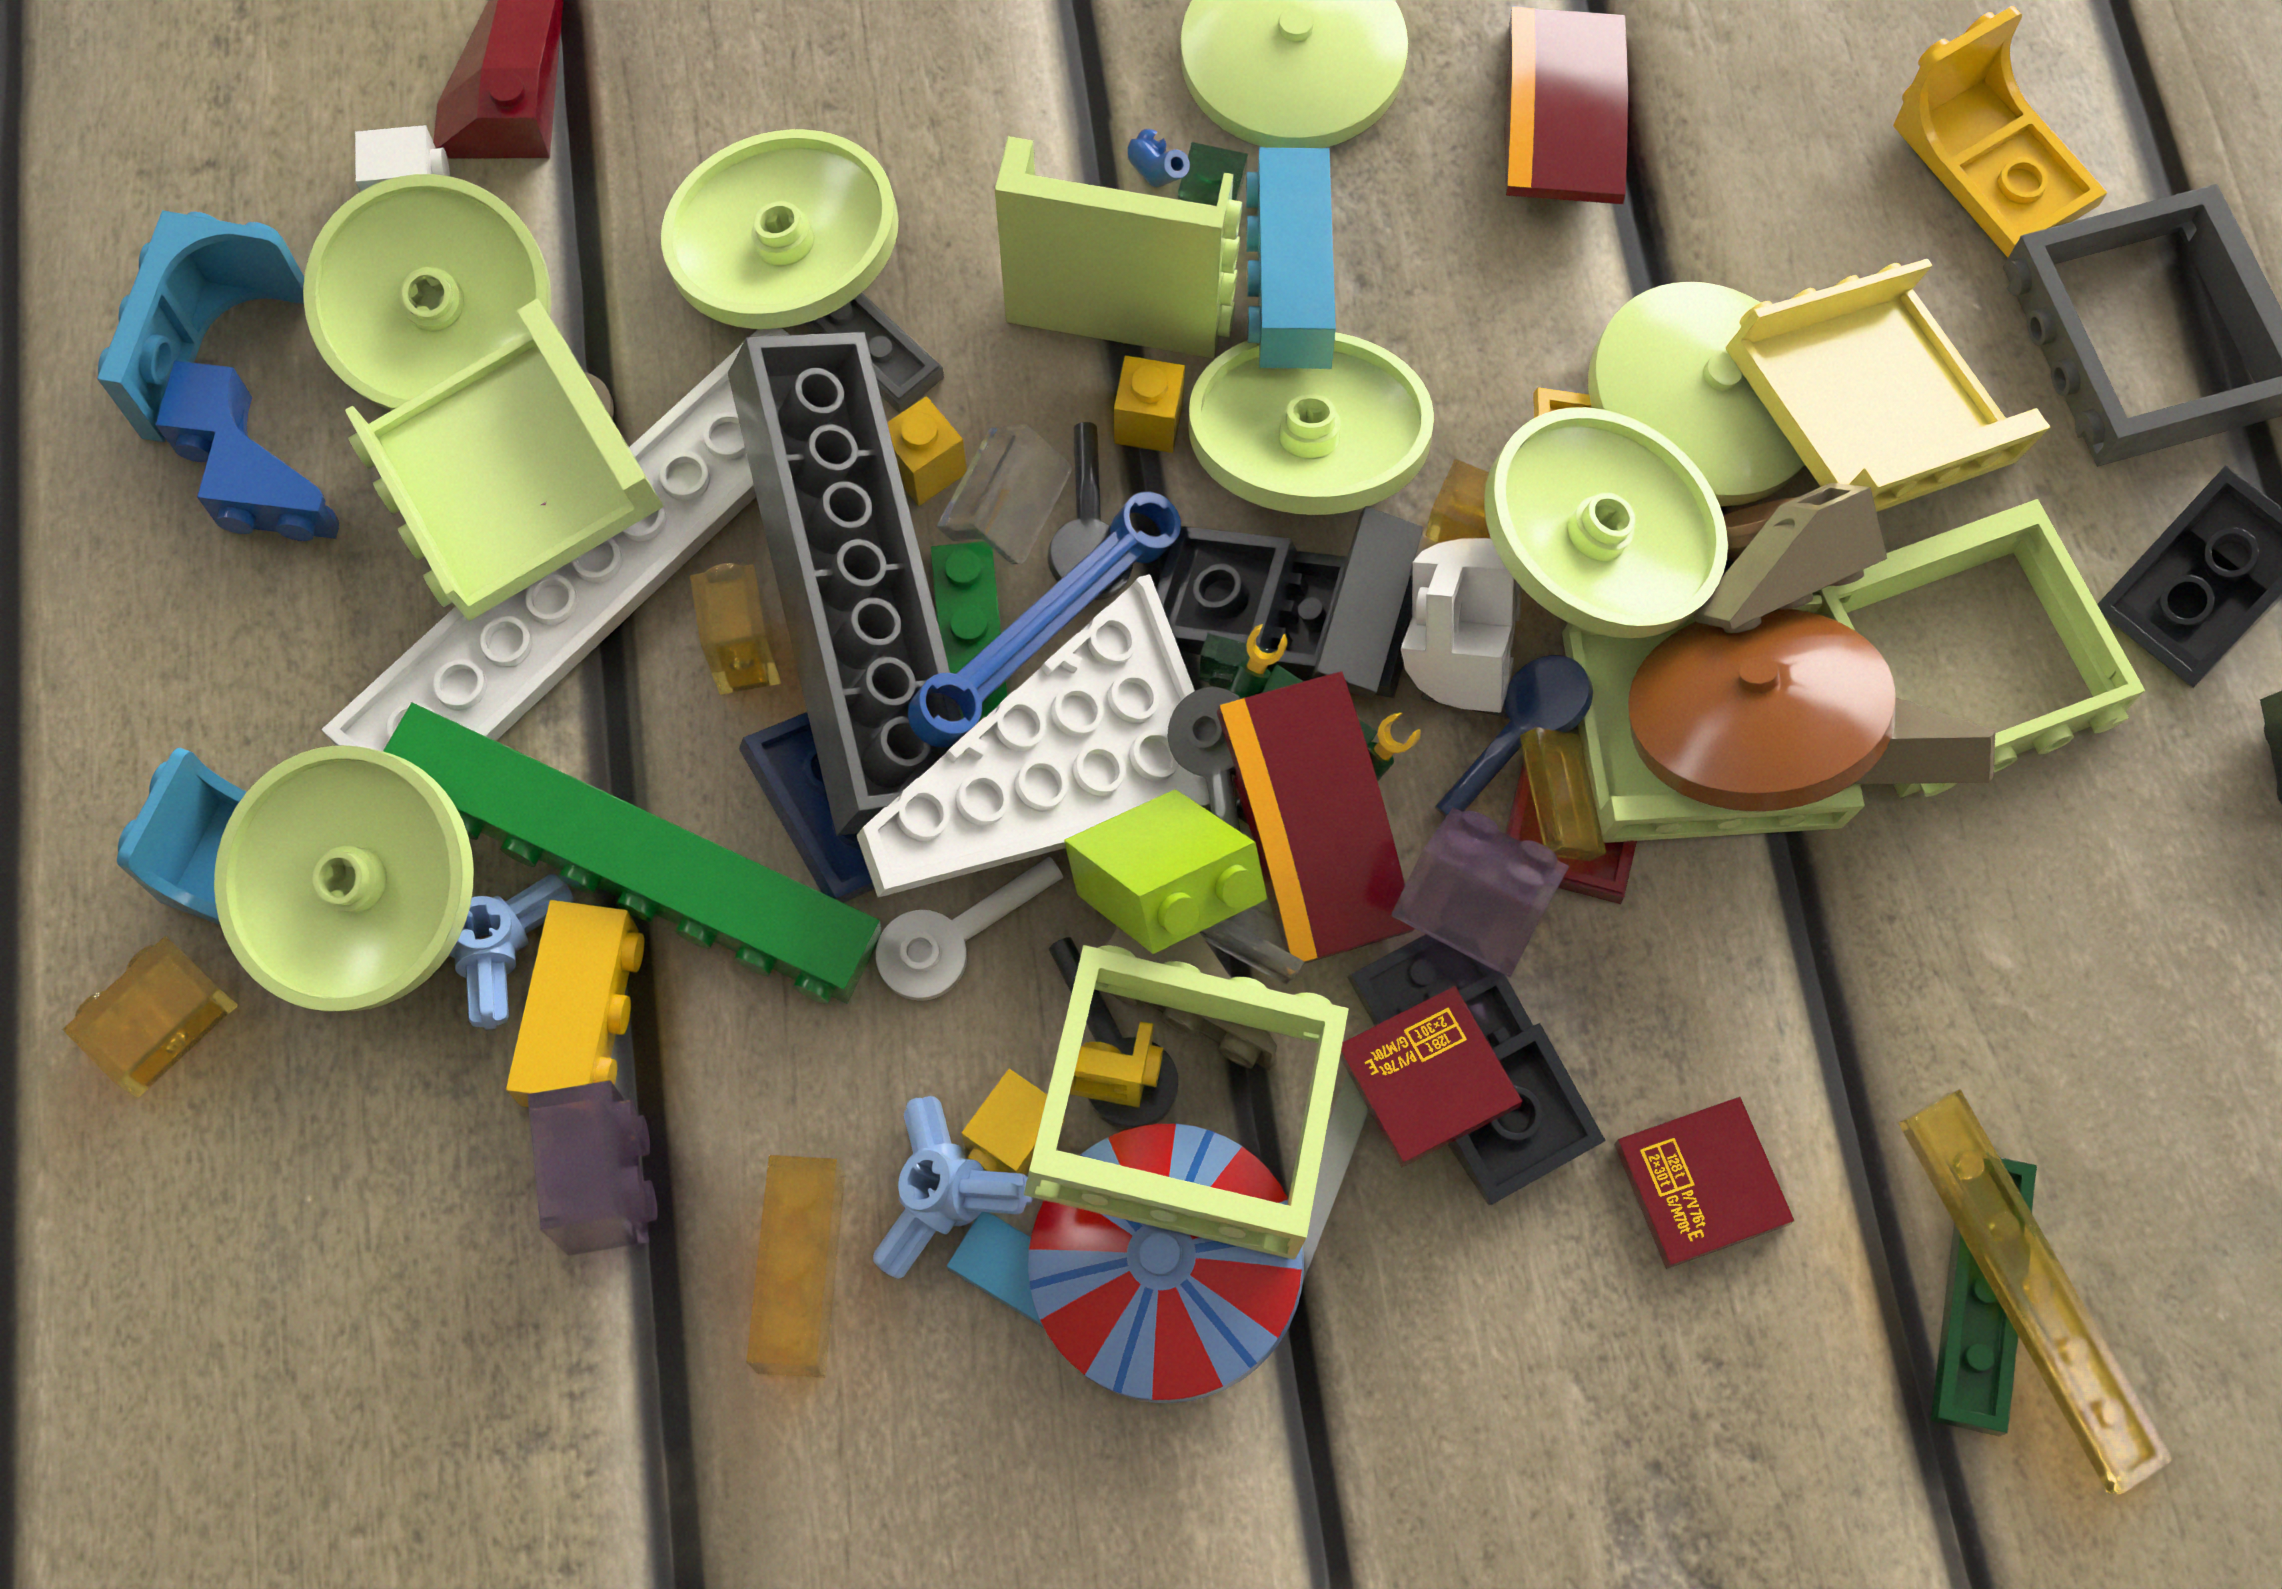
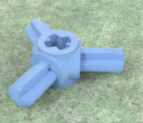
M550 874L506 902L498 895L493 898L488 896L472 897L461 935L448 955L455 958L456 972L466 978L468 1020L472 1026L492 1030L496 1029L497 1025L507 1022L509 1018L507 974L511 973L516 967L517 951L529 944L526 934L545 923L550 900L574 902L567 884L557 875ZM486 935L490 936L489 938H485V939H482V940H481V939H478L479 937H482V936H486Z
M934 1096L914 1098L907 1102L904 1119L913 1155L908 1158L902 1168L898 1181L900 1195L898 1200L905 1209L873 1255V1262L886 1274L897 1279L905 1276L936 1231L948 1234L953 1226H964L976 1219L981 1212L1021 1214L1025 1206L1030 1205L1033 1197L1024 1195L1028 1178L1024 1174L985 1171L978 1161L966 1159L964 1149L959 1145L951 1143L941 1102Z

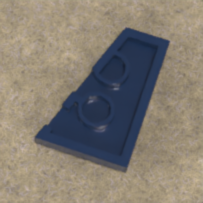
M805 712L743 737L739 750L820 891L845 903L874 890L875 888L857 839L858 833L836 836L808 713Z

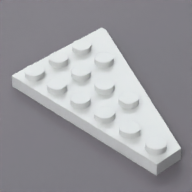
M1150 575L1137 578L1125 592L1108 607H1105L1083 630L1073 636L1019 688L1010 693L997 708L978 722L922 776L914 780L890 805L882 809L857 834V839L878 897L1066 848L1064 839L1174 789L1206 810H1211L1206 778L1195 775L1181 767L1174 759L1169 748L1167 734L1172 713L1177 705L1195 690Z

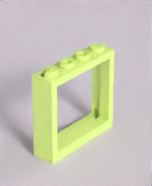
M2038 499L1886 553L1887 559L1864 569V576L1858 581L1841 586H1827L1812 593L1813 595H1821L1822 605L1815 614L1836 620L1855 630L1847 615L1848 612L2014 553L2093 697L1995 733L1994 773L2014 763L2018 759L2016 754L2035 748L2038 754L2049 753L2070 742L2074 738L2073 733L2091 727L2094 733H2101L2120 725L2129 718L2126 711L2145 692L2143 685ZM1957 783L1893 784L1900 798L1920 790L1923 791L1926 797L1942 793Z
M1083 945L1024 1195L1295 1260L1307 1238L1349 1008L1332 1005L1327 998L1314 993L1291 995L1266 989L1265 985L1261 982L1247 977L1224 979L1203 974L1198 968L1185 962L1168 961L1161 964L1136 958L1130 951L1118 946L1106 945L1094 948ZM1094 989L1318 1043L1287 1205L1056 1150Z

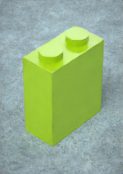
M1176 789L1064 839L1077 895L1152 954L1267 900L1256 842Z

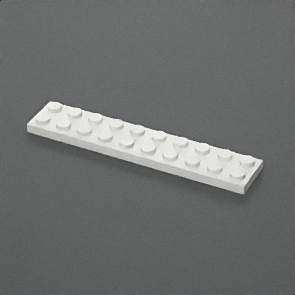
M782 328L758 329L750 337L787 336L789 334ZM742 344L629 447L662 502L663 508L471 621H468L461 611L454 607L323 727L322 731L336 746L350 745L383 751L411 702L494 741H497L756 497L728 378V371Z

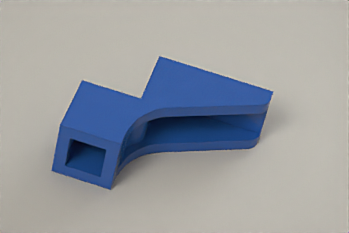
M174 361L156 426L176 454L191 461L207 462L197 498L215 523L222 529L237 534H250L253 532V529L278 532L284 537L297 541H310L313 539V536L336 539L339 520L334 511L325 505V497L320 489L248 437L247 420L252 396L234 367Z

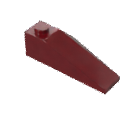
M488 0L437 103L433 143L436 148H444L447 159L550 158L563 0Z

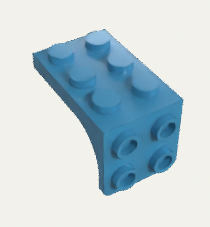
M162 210L151 241L146 243L140 252L139 272L132 290L121 301L118 313L119 323L110 347L102 351L98 362V381L142 439L165 442V437L157 428L156 421L174 361L194 363L205 333L222 313L233 306L254 299H277L304 304V275L283 237L273 228L258 222H248L242 225L219 221L202 212H189L186 215Z
M180 747L176 748L168 761L160 764L155 770L149 786L150 794L138 817L130 821L120 835L117 855L118 866L160 903L220 925L214 892L217 852L228 820L247 791L233 785L211 771L193 752Z

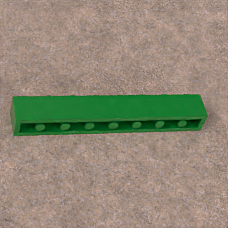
M411 702L383 752L396 755L416 765L441 786L459 812L469 839L477 840L480 834L483 833L502 842L500 850L524 865L535 867L540 860L560 869L558 877L577 890L587 894H594L598 887L619 897L616 904L639 919L652 922L656 914L677 924L675 932L699 947L710 949L715 942L737 952L734 960L752 972L769 977L772 970L782 973L796 980L793 985L795 990L814 1001L828 1004L831 997L848 1004L882 934L880 920L413 702Z

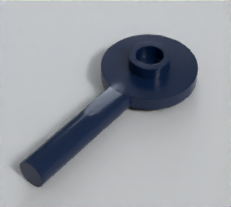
M1548 655L1527 663L1513 676L1509 682L1504 700L1505 710L1511 721L1435 806L1445 818L1455 823L1529 737L1539 739L1557 737L1570 731L1582 721L1591 706L1593 698L1592 682L1584 668L1570 657Z

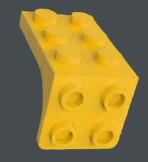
M2011 6L1997 15H1994L1992 12L1986 13L1978 18L1959 37L1950 42L1947 39H1941L1931 45L1918 60L1920 68L1913 83L1902 95L1904 103L1893 124L1898 133L2007 257L2011 254L2021 235L2073 222L2100 206L2108 193L2032 109L2016 83L2010 60V46L2014 32L2022 19V14L2015 6Z

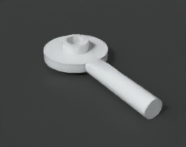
M1049 856L952 920L943 914L931 910H914L898 916L886 926L877 943L876 963L882 979L896 994L911 1000H931L946 994L959 982L967 964V947L965 942L1063 878L1061 871Z

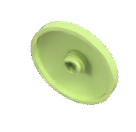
M1192 0L1186 11L1181 31L1180 56L1182 72L1188 90L1197 105L1223 130L1239 139L1265 148H1326L1347 141L1364 132L1385 114L1396 98L1403 81L1408 53L1407 29L1395 0Z
M805 129L773 131L743 139L718 151L686 177L676 190L666 209L661 230V248L664 260L676 287L682 296L701 313L714 320L736 327L750 329L785 328L810 322L834 312L855 299L877 278L890 258L896 243L899 221L898 210L885 171L869 152L856 143L822 131Z
M436 174L399 176L382 181L359 192L344 203L324 225L312 247L305 270L303 285L304 308L308 327L316 347L334 373L364 398L389 410H394L528 332L527 327L517 312L523 306L538 298L549 316L551 313L549 273L540 248L527 226L506 203L480 186L450 176Z
M1680 282L1661 285L1647 290L1627 302L1614 315L1599 337L1590 359L1588 371V391L1591 408L1616 412L1630 417L1669 439L1697 466L1712 488L1720 506L1742 505L1768 497L1789 483L1805 464L1725 349L1741 328L1739 324L1741 317L1749 309L1761 302L1736 290L1715 284Z
M1335 332L1332 369L1259 368V343H1248L1247 340L1237 344L1215 358L1205 368L1196 381L1190 397L1189 438L1192 449L1202 467L1215 481L1233 494L1262 507L1282 512L1328 515L1362 509L1365 506H1371L1399 492L1419 473L1427 459L1432 441L1433 405L1430 395L1418 375L1404 361L1386 349L1369 341Z
M1586 407L1565 408L1544 413L1527 422L1513 434L1496 457L1489 471L1484 494V509L1490 537L1499 557L1515 581L1527 594L1552 614L1572 625L1596 634L1617 638H1644L1659 635L1678 627L1692 617L1713 594L1722 578L1727 560V531L1720 505L1712 488L1697 466L1682 450L1659 432L1635 419L1616 412Z
M342 745L312 749L286 759L263 775L246 792L228 820L218 848L214 874L215 903L219 922L224 936L241 966L255 981L277 997L301 1007L321 1011L372 1009L400 999L415 990L433 975L451 953L461 935L471 905L474 878L472 850L463 820L454 803L441 786L416 765L396 755L366 747Z

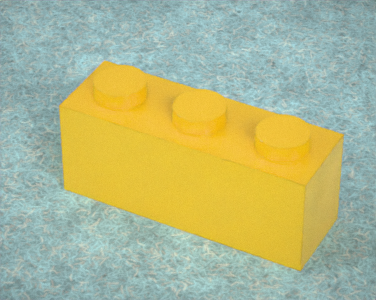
M556 900L549 901L506 1086V1091L520 1106L598 1117L602 1098L609 1099L611 1097L617 1076L616 1059H611L616 1034L623 1035L625 1033L630 1018L631 1000L630 996L625 995L629 972H637L639 970L644 953V935L638 933L639 930L627 910Z

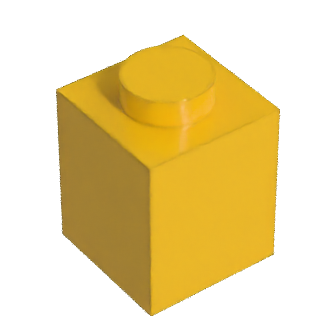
M1125 356L1114 405V444L1173 453L1184 402L1185 365Z
M927 396L887 422L903 487L918 506L967 474L963 438Z
M1009 1068L961 1132L964 1146L970 1151L966 1159L978 1161L985 1171L1022 1173L1026 1176L1030 1169L1047 1094Z

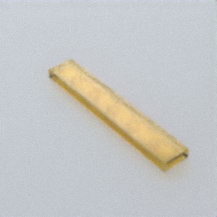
M1961 1089L1947 1093L1899 1121L1898 1124L2107 1493H2125L2173 1459Z

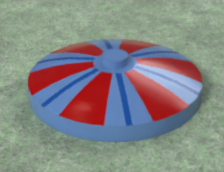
M1182 1124L1139 1126L1109 1136L1079 1155L1271 1202L1288 1204V1197L1280 1183L1256 1156L1233 1140L1211 1130ZM1044 1200L1037 1214L1031 1234L1028 1271L1032 1298L1039 1319L1051 1341L1070 1364L1093 1382L1121 1396L1152 1403H1179L1209 1397L1228 1389L1250 1375L1271 1355L1284 1337L1297 1310L1304 1276V1252L1302 1245L1298 1255L1293 1260Z

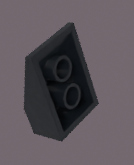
M2225 465L2097 604L2104 618L2194 688L2282 599V508Z

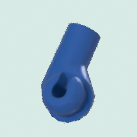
M1144 129L1138 134L1137 139H1131L1128 145V160L1153 187H1161L1185 177L1190 169L1187 155L1177 149L1165 153V139L1156 141L1154 136L1157 134V131Z

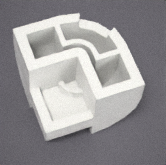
M1468 538L1438 543L1422 551L1413 561L1412 620L1403 640L1401 653L1405 670L1418 689L1437 702L1461 709L1501 713L1514 668V658L1510 657L1514 639L1515 623L1520 620L1522 587L1515 581L1503 564L1491 539Z

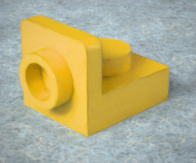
M1140 1021L1133 1056L1121 1054L1118 1048L1107 1043H1084L1080 1047L1069 1094L1140 1107L1144 1085L1157 1086L1163 1056V1047L1152 1045L1153 1023Z

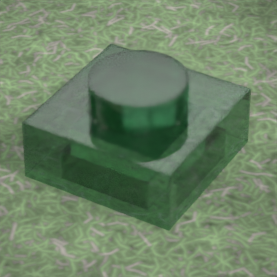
M1192 142L1188 154L1190 169L1188 174L1181 179L1178 200L1217 206L1224 173L1233 174L1232 200L1238 201L1247 169L1248 154Z
M1207 633L1200 657L1199 680L1208 682L1211 687L1229 690L1240 663L1243 660L1250 659L1247 653V643ZM1258 647L1262 652L1268 653V649Z

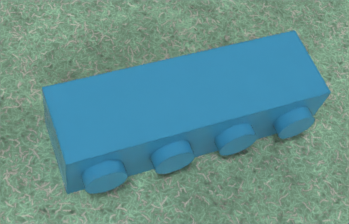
M1259 147L1258 172L1246 173V208H1257V216H1247L1246 252H1257L1258 260H1248L1247 297H1258V306H1248L1247 340L1248 343H1259V368L1332 369L1336 321L1329 148Z

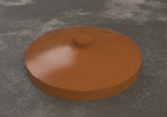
M1776 609L1761 616L1762 622L1757 627L1739 633H1726L1721 627L1698 622L1691 623L1676 631L1656 646L1642 662L1633 678L1629 691L1628 708L1634 746L1646 767L1664 784L1684 796L1711 806L1740 811H1774L1818 802L1835 795L1861 779L1879 761L1889 745L1895 726L1896 690L1890 668L1879 651L1852 628L1828 617L1796 609Z

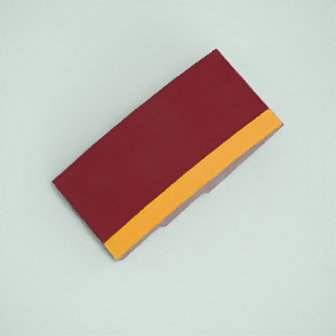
M1512 7L1509 22L1510 58L1506 77L1507 114L1504 127L1506 196L1624 204L1626 194L1628 123L1625 15Z
M1343 671L1219 705L1217 716L1237 772L1234 783L1253 840L1256 842L1267 898L1291 968L1413 932L1415 926L1385 805Z

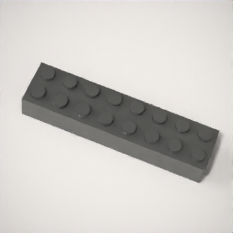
M865 332L746 337L728 371V378L836 836L859 833L882 809L890 805L914 780L922 776L952 747H935L925 743L914 733L908 719L910 702L924 683L932 676L940 673H950ZM941 693L926 695V706L933 719L937 715L947 721H959L962 719L959 706L951 697Z

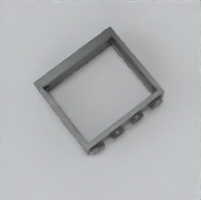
M2218 184L2020 236L2003 266L2010 282L2007 289L2010 294L2017 297L2027 318L2029 336L2035 345L2041 347L2051 368L2053 387L2060 396H2064L2075 419L2077 437L2084 438L2097 467L2282 416V309ZM2179 232L2254 384L2127 418L2054 264Z

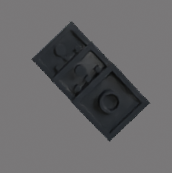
M1181 526L1179 536L1170 546L1156 591L1178 649L1240 666L1243 660L1250 659L1246 647L1249 635L1256 626L1263 624L1259 635L1256 637V645L1262 652L1273 653L1277 651L1284 634L1287 638L1286 650L1279 661L1267 666L1270 675L1278 664L1304 682L1312 679L1347 556L1297 551L1291 538ZM1412 575L1409 577L1375 695L1395 697L1404 665L1401 646L1412 620Z
M1464 914L1347 977L1374 1026L1456 986L1522 1099L1520 1108L1448 1144L1488 1205H1493L1606 1141L1540 1023L1532 1024L1502 968L1494 970Z

